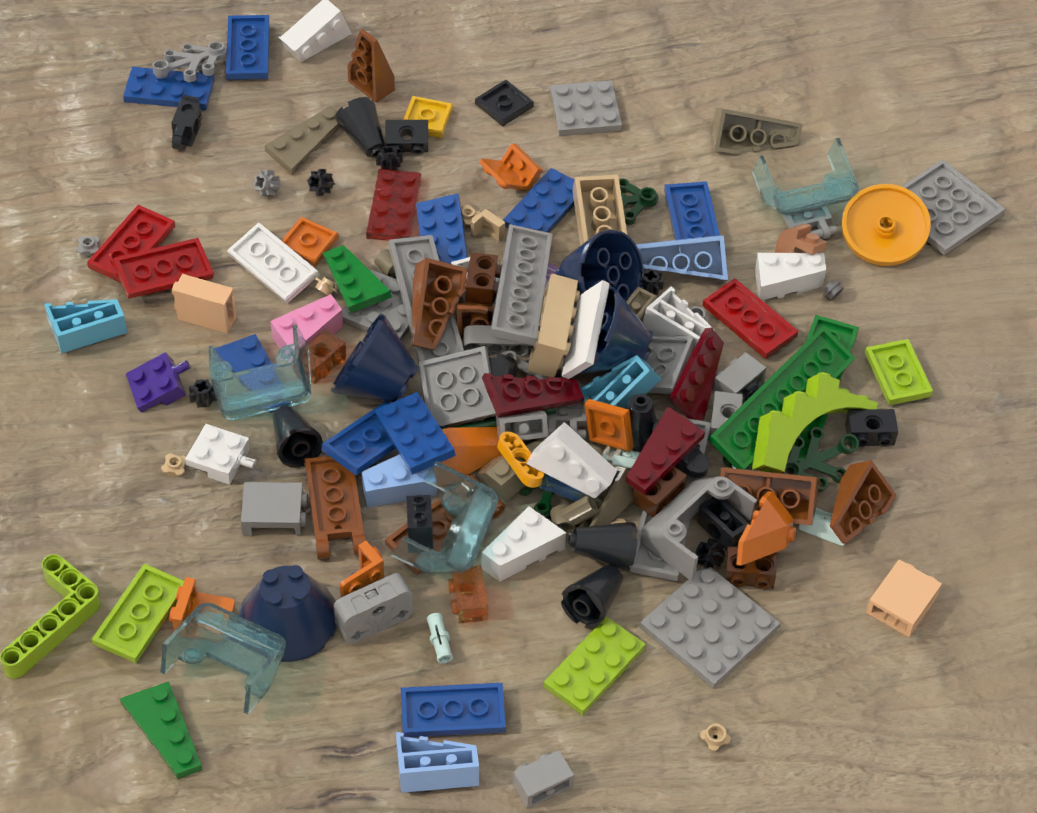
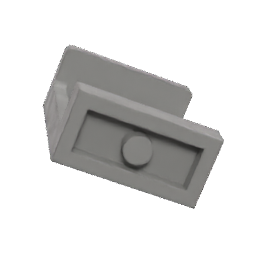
M244 482L241 514L242 535L252 536L253 528H294L296 535H301V527H306V512H302L303 507H307L308 499L307 492H303L302 483Z

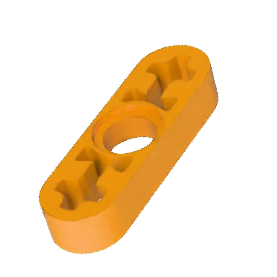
M503 432L497 444L498 450L524 485L531 488L539 487L542 484L544 473L526 464L532 453L517 434ZM516 457L524 458V459L526 460V462H520V461L516 460L515 458H516Z

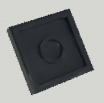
M508 80L502 81L475 98V104L502 127L534 107V101Z

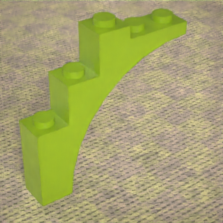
M818 373L807 380L806 393L796 391L784 398L782 412L770 411V413L760 417L752 470L771 473L785 472L788 456L795 440L814 419L830 413H848V410L877 409L878 402L869 400V397L865 395H855L850 393L848 389L839 388L840 380L831 377L828 373Z

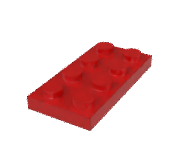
M137 205L87 261L88 268L121 283L113 264V258L157 248L175 228V221L141 205Z
M199 238L113 258L114 267L128 299L171 289L174 283L179 281L182 274L202 280L212 279L214 276Z
M736 278L703 300L702 306L764 359H767L798 337V330Z

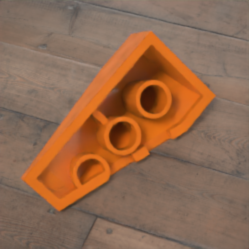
M497 427L442 429L453 446L456 456L434 465L438 487L461 482L472 472L480 470L489 461L502 455L497 448L499 441Z
M768 491L760 499L759 506H762L760 511H754L751 525L747 524L739 540L736 565H744L781 551L795 540L796 528L793 527L794 519L771 491Z

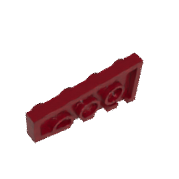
M712 327L704 329L670 395V399L688 419L704 421L724 345V342Z
M484 373L482 376L483 383L498 418L580 404L584 400L576 379L556 377L537 379L535 376L514 378L513 375L503 374L502 377L493 376L492 373Z
M667 407L626 476V483L645 495L705 438V431L670 407Z

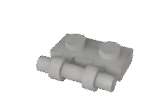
M824 202L787 210L783 213V218L788 228L800 224L812 225L811 228L818 227L817 230L810 231V233L816 234L822 239L830 238V235L837 234L838 232L835 225L830 227L827 225L832 222V216Z
M585 402L555 408L556 414L547 416L548 434L556 430V425L561 426L565 422L582 439H586V430H577V426L586 427Z

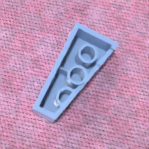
M724 235L636 244L642 257L643 266L646 269L728 280Z

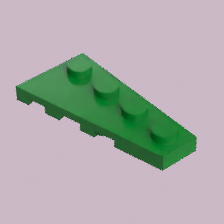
M344 245L323 253L350 314L392 297L390 290Z
M169 681L120 698L122 706L125 710L127 709L134 722L142 729L146 738L154 745L177 779L202 770L201 762Z

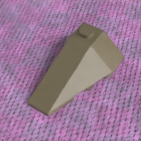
M716 108L712 125L713 150L740 154L799 145L803 124Z
M538 438L525 445L532 453L546 438ZM503 455L492 459L474 474L478 480L505 502L509 501L520 489L526 486L518 478ZM516 457V458H515L516 460H518V461H520V462H526V460H525L524 458H521V457Z
M612 465L617 469L611 485L596 498H593L599 513L575 525V528L610 524L630 504L634 492L633 487L626 483V476L629 473L626 468ZM581 492L580 498L576 501L587 496V494ZM566 536L565 547L571 549V547H568V536Z

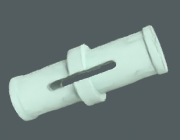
M433 613L427 617L431 632L430 642L434 645L438 663L445 664L453 659L449 646L450 636L445 630L442 614Z

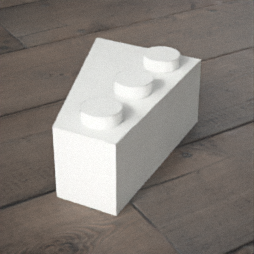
M758 253L755 266L758 298L765 302V299L777 297V299L784 298L785 294L792 292L799 294L822 288L826 274L824 253H816L814 255L809 253Z
M671 286L646 308L643 324L649 331L653 332L654 336H692L697 344L704 329L711 326L698 313H693L688 308V303L684 299L680 300L675 295L676 290Z
M565 422L534 449L526 463L593 498H596L611 485L617 469Z

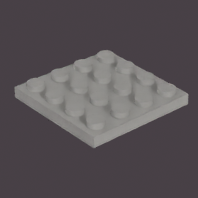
M943 159L901 186L915 193L925 204L931 222L927 242L943 255H946L1005 213L1003 206Z
M703 566L695 573V578L692 581L688 579L640 622L639 627L714 689L779 629L780 622L711 567L707 569Z

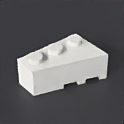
M322 0L284 33L280 40L289 53L299 62H303L352 33L341 11L329 0Z
M528 507L482 551L481 569L501 582L526 569L527 565L537 560L540 562L546 559L547 555L557 550L558 552L564 550L566 546V532L531 507Z

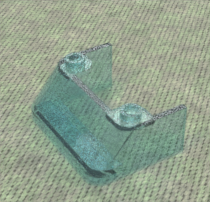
M835 138L827 154L833 172L825 174L822 183L782 192L780 188L775 187L764 156H759L752 173L763 202L783 215H791L849 201L854 197L859 187L840 138Z
M293 325L294 344L286 345L279 349L276 354V363L233 373V368L229 362L221 360L214 346H209V375L219 409L225 419L235 420L277 410L282 406L298 405L310 398L312 391L309 346L298 325Z
M436 461L425 475L423 481L444 491L441 504L447 512L455 515L442 549L439 553L404 537L391 556L425 573H464L475 562L498 504V495L492 488Z
M203 603L198 605L164 641L160 673L166 674L178 660L187 664H197L208 656L248 675L244 682L246 694L243 713L249 714L269 691L284 656L286 640L281 635L215 604Z

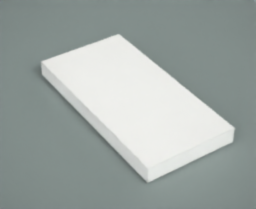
M260 223L256 224L227 250L231 258L286 304L319 276V272Z
M602 280L579 295L576 306L577 311L573 321L574 328L569 339V343H571L570 349L565 358L562 377L570 379L594 364L610 286L606 281Z

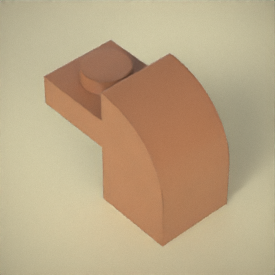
M800 224L784 230L779 235L775 253L807 252L814 255L826 250L827 242L820 239L818 235L810 233L812 225Z

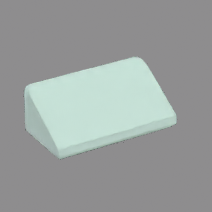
M816 508L813 525L800 524L799 526L801 531L841 546L844 545L830 528L831 513Z

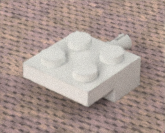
M205 424L185 458L186 465L208 472V478L229 485L241 465L254 469L256 465V459L246 457L250 450L249 438Z

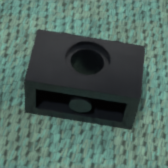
M385 120V145L396 147L398 153L412 152L414 154H422L428 152V120ZM404 136L412 137L410 140L402 139Z
M895 409L848 410L845 421L846 434L855 435L859 441V447L895 446L898 435Z
M431 495L406 496L409 550L433 549Z
M712 497L699 507L697 523L718 543L723 544L726 551L728 547H738L739 540L749 523L724 499Z

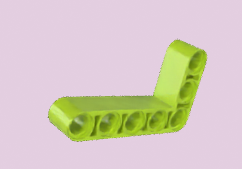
M52 554L45 557L42 561V569L46 582L64 598L1 652L0 661L4 674L8 678L16 679L23 676L101 607L98 587L59 555Z

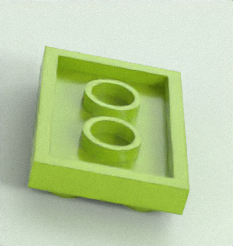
M909 339L866 347L865 355L888 405L932 397V387Z

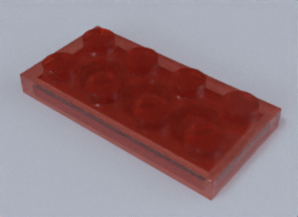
M387 169L378 170L366 232L367 239L389 241L391 239L411 237L422 179L421 173Z

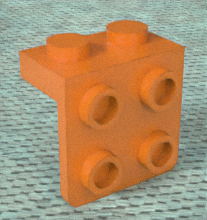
M513 143L501 161L481 158L479 162L484 167V172L493 176L497 180L496 183L503 189L511 188L518 191H530L543 171L517 144Z
M367 541L358 545L360 570L340 583L341 597L385 578L382 555L375 546L372 547Z
M185 577L183 586H179L177 590L176 607L171 608L169 621L173 623L174 634L218 643L223 642L235 607L234 599L197 592L195 578Z

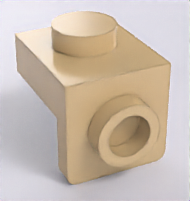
M487 209L472 218L470 223L472 236L475 237L481 231H484L497 241L505 237V222Z

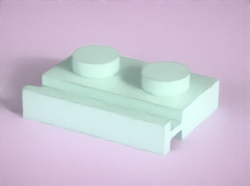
M607 446L602 457L606 460H611L613 465L624 467L630 471L641 452L632 450L628 452L618 448L614 451L610 450V446Z

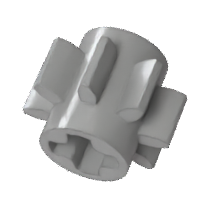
M266 169V171H259V174L255 177L254 187L255 190L260 191V196H275V192L279 190L281 185L280 176H275L274 170Z

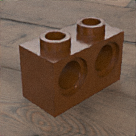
M471 253L465 286L466 302L492 304L493 296L497 295L499 282H496V278H500L502 265L498 264V255Z
M673 467L645 495L633 488L632 503L650 516L655 517L685 489L687 475Z
M728 547L725 561V579L735 587L774 588L777 552L744 565H736L738 547Z

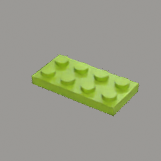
M143 564L93 636V645L136 664L169 616L171 608L177 604V590L179 586H183L184 580Z
M606 616L604 621L543 682V687L583 716L645 650L646 644Z

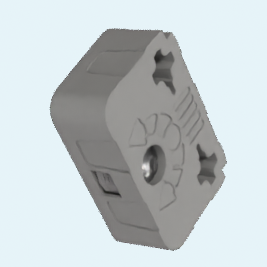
M394 573L338 599L333 606L335 624L346 643L355 644L407 620L409 615L413 614L412 592L399 573Z

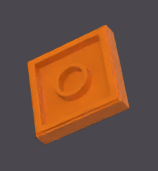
M301 217L281 241L310 265L316 267L324 257L323 253L329 251L339 239V233Z
M591 399L584 403L590 441L628 452L634 448L629 409Z

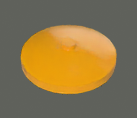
M893 184L873 185L859 191L846 205L842 217V234L849 249L862 260L879 266L899 265L917 256L927 243L931 226L930 215L923 201L912 191Z

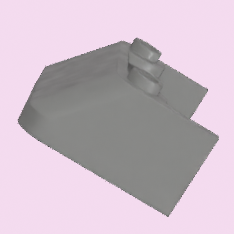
M713 477L692 481L642 528V544L691 581L695 578L698 556L681 543L685 540L687 534L684 524L699 511V507L712 497L724 499L751 525L753 513L757 506V499L726 477Z

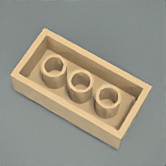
M618 175L575 177L572 192L580 246L596 233L603 230L612 229L627 234Z
M551 274L543 295L537 341L535 346L532 345L527 371L555 377L557 369L562 370L565 360L563 356L568 355L571 344L568 342V338H571L574 325H571V321H574L577 311L574 304H577L580 291L576 290L578 280Z

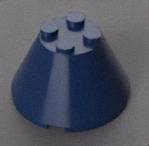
M609 229L596 233L566 256L560 268L556 270V275L578 280L576 290L580 291V295L602 280L606 281L627 301L635 289L640 287L641 273H644V266L640 251L635 242L624 232Z
M609 286L594 364L580 373L611 372L612 368L636 355L644 361H647L649 357L647 349L652 340L653 332L645 327L620 293L611 286Z
M381 313L368 328L363 342L359 341L333 383L336 386L330 390L334 394L395 402L406 391L408 387L406 383L418 371L419 367L415 365V361L386 315Z
M298 565L279 566L264 572L262 579L246 595L240 606L238 622L242 638L253 651H258L270 660L293 662L309 658L321 651L336 632L337 626L335 624L333 607L335 603L334 597L326 587L305 573Z

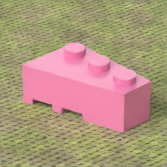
M328 295L271 321L272 339L293 369L299 365V361L306 355L310 356L316 346L321 342L325 343L343 327L342 309L332 295Z

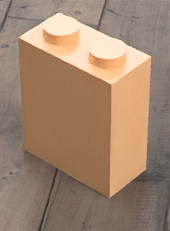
M182 274L179 281L174 283L172 295H174L175 299L174 309H176L178 320L228 334L236 319L233 288Z
M898 560L871 597L866 613L905 636L910 637L937 599L942 583L938 582L934 577L917 570L913 565Z

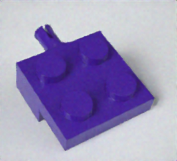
M164 352L127 372L126 377L137 409L142 413L161 402L167 406L186 396L179 374L191 369L189 362L185 360L175 365L174 360Z

